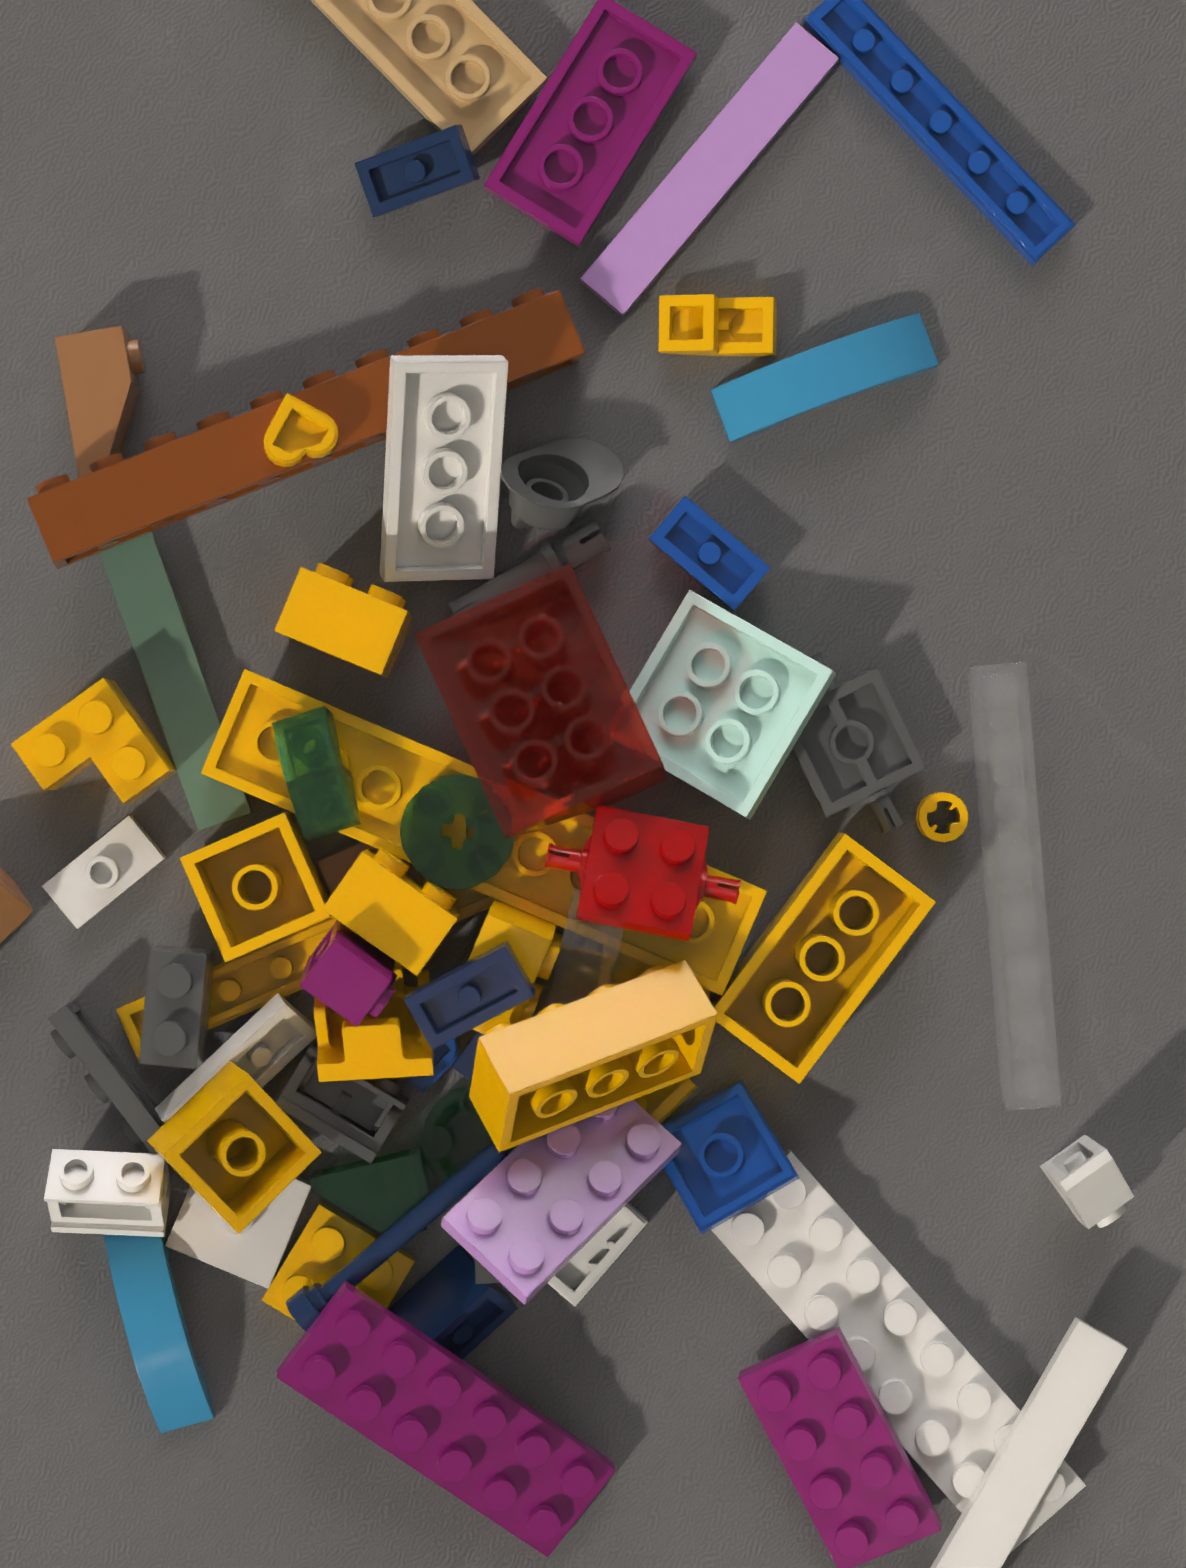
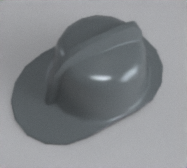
M564 438L551 441L527 452L518 453L506 458L501 466V478L508 487L509 506L512 510L511 523L517 529L534 526L539 529L555 531L569 527L574 523L585 505L604 498L619 488L624 478L622 462L613 451L604 445L583 438Z

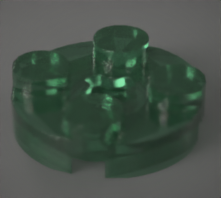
M447 775L423 786L409 801L401 820L400 838L407 858L410 859L413 867L430 883L448 889H467L494 877L509 860L516 840V822L505 796L487 781L470 775ZM455 815L465 816L466 825L475 829L474 838L465 839L462 848L452 847V838L443 835L442 832L444 824H453Z

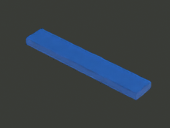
M825 0L805 19L803 25L820 43L839 58L838 62L1031 266L1040 260L1076 225L864 0Z

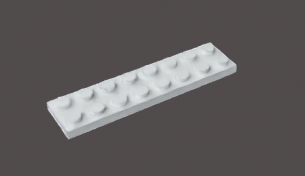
M789 1149L785 1154L798 1174L799 1179L712 1229V1231L808 1340L840 1327L901 1445L962 1513L1021 1410ZM1065 1460L1061 1463L1011 1552L1086 1486Z

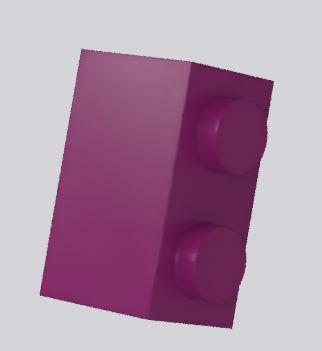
M336 920L308 958L300 987L352 1024L358 1026L367 1013L377 1017L394 994L395 988L392 985L398 976L393 972L395 960Z

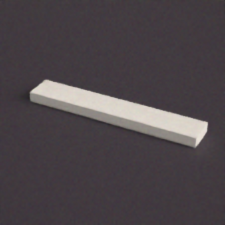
M1077 1317L1074 1318L930 1568L1002 1567L1128 1349L1125 1345Z

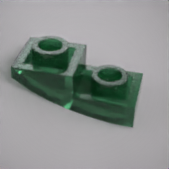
M325 706L273 722L272 726L285 782L304 838L311 840L361 824L352 775L342 764L333 713Z

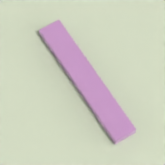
M796 22L580 278V282L623 318L834 68L839 58Z

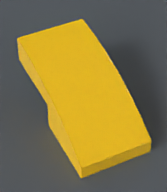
M715 294L659 296L658 352L704 356H776L777 300L774 297L718 298Z

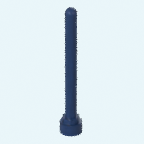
M492 1141L323 1285L315 1283L312 1287L304 1285L286 1300L287 1308L302 1329L307 1331L344 1281L356 1287L484 1179L509 1155V1149L498 1152Z

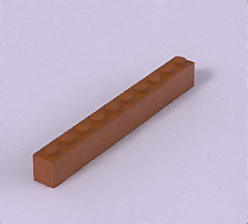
M537 288L512 299L513 308L495 315L492 314L490 308L462 318L459 321L461 328L442 336L438 329L418 334L407 341L408 349L390 356L503 355L508 361L507 392L578 364L584 356L585 350L560 289L544 295L542 288ZM386 349L378 350L355 361L357 369L337 377L334 370L324 371L311 376L302 382L304 390L291 394L326 413L335 421L338 427L336 447L323 458L305 456L300 463L291 467L275 465L268 459L264 451V437L284 399L282 392L279 390L254 399L249 403L252 410L230 418L228 411L206 417L196 424L199 431L177 439L175 432L157 436L143 444L145 452L124 460L121 453L101 458L89 465L92 473L70 481L67 474H63L41 482L35 487L38 494L28 497L27 501L54 565L57 569H60L386 440L390 356Z

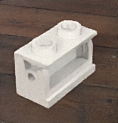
M52 1149L44 1201L48 1204L52 1232L165 1237L171 1183L167 1161L160 1154Z

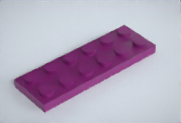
M344 1281L317 1319L277 1369V1378L546 1557L550 1556L616 1471L610 1459L347 1281Z

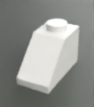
M1085 1134L1040 1166L1077 1220L1087 1229H1090L1095 1224L1102 1228L1116 1221L1126 1211L1124 1204L1134 1197L1107 1149Z

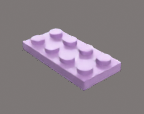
M634 1100L518 1145L442 1218L441 1227L525 1305L679 1153L682 1143Z

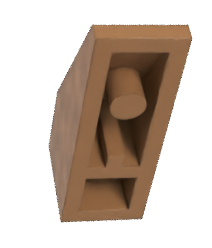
M123 326L55 337L79 477L92 473L89 465L109 455L121 453L140 391L138 374L146 373L141 342L139 339L131 340V334Z

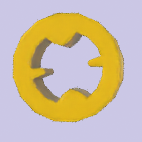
M937 792L929 794L921 800L916 808L915 821L917 828L923 836L931 841L945 843L953 841L963 834L968 824L969 815L965 804L960 798L951 793ZM946 801L949 803L946 810L955 809L956 822L947 823L946 832L940 834L935 832L936 824L928 825L927 814L937 810V802Z

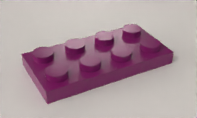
M597 0L484 183V189L580 248L696 60L697 52L615 1Z
M840 1327L740 1371L738 1381L837 1568L856 1567L941 1530L942 1521Z

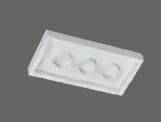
M503 355L390 356L379 572L384 582L494 578L508 361Z

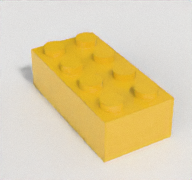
M838 832L732 973L723 996L717 994L711 1001L718 1014L716 1022L800 1084L936 901L847 834Z
M686 960L668 967L664 965L653 966L645 970L636 979L617 986L613 984L600 986L587 997L566 1005L562 1003L552 1004L542 1009L532 1018L513 1025L511 1023H501L489 1029L483 1036L478 1037L469 1098L498 1152H502L700 1074L718 1014Z

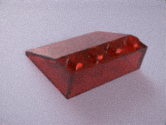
M571 564L556 569L414 634L506 839L594 811L597 805L609 806L668 780L663 762Z

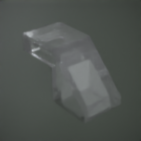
M576 888L573 889L548 1004L551 1005L556 1003L564 1005L587 997L600 986L611 984L624 928L577 920L576 914L580 889Z

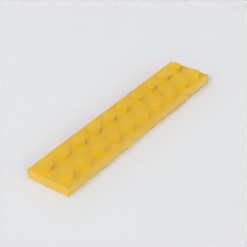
M244 669L201 771L203 775L372 847L382 848L383 850L387 849L400 859L651 966L664 965L668 967L686 960L701 987L723 996L767 892L763 888L707 865V875L741 880L739 896L736 904L703 897L695 910L692 934L689 941L577 920L576 914L580 898L578 873L544 866L549 843L583 850L584 844L592 833L593 816L248 669Z

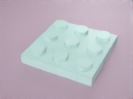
M689 590L604 735L751 820L836 673L832 669Z

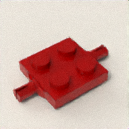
M597 805L592 833L584 844L583 850L549 843L544 866L578 873L580 898L576 914L577 920L689 941L691 937L695 910L702 901V898L706 897L736 904L741 880L707 875L708 868L705 852L709 826Z

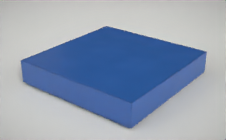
M742 1079L662 1125L682 1143L679 1153L664 1169L702 1235L799 1179L798 1174Z

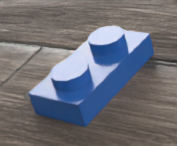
M686 496L681 499L648 539V541L733 612L770 569L766 563Z

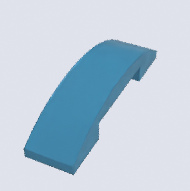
M917 313L793 355L713 388L710 392L729 443L778 426L785 420L883 384L887 386L938 367L939 364L921 315Z
M166 1233L165 1237L104 1235L111 1275L126 1336L143 1391L160 1433L214 1419L216 1415L202 1364L196 1362L168 1260L171 1257L170 1248L165 1246L167 1242Z

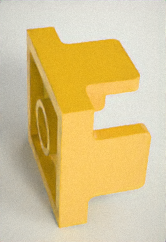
M395 961L393 972L398 976L392 985L395 988L394 994L377 1017L367 1013L358 1026H355L314 997L319 1082L434 1075V1049L432 1050L404 1002L406 994L430 982L429 970L420 971L416 987H408L404 984L403 966Z

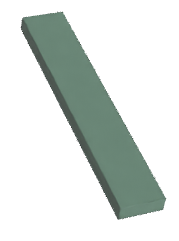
M154 531L100 552L198 832L254 813L246 792L201 774L222 722Z

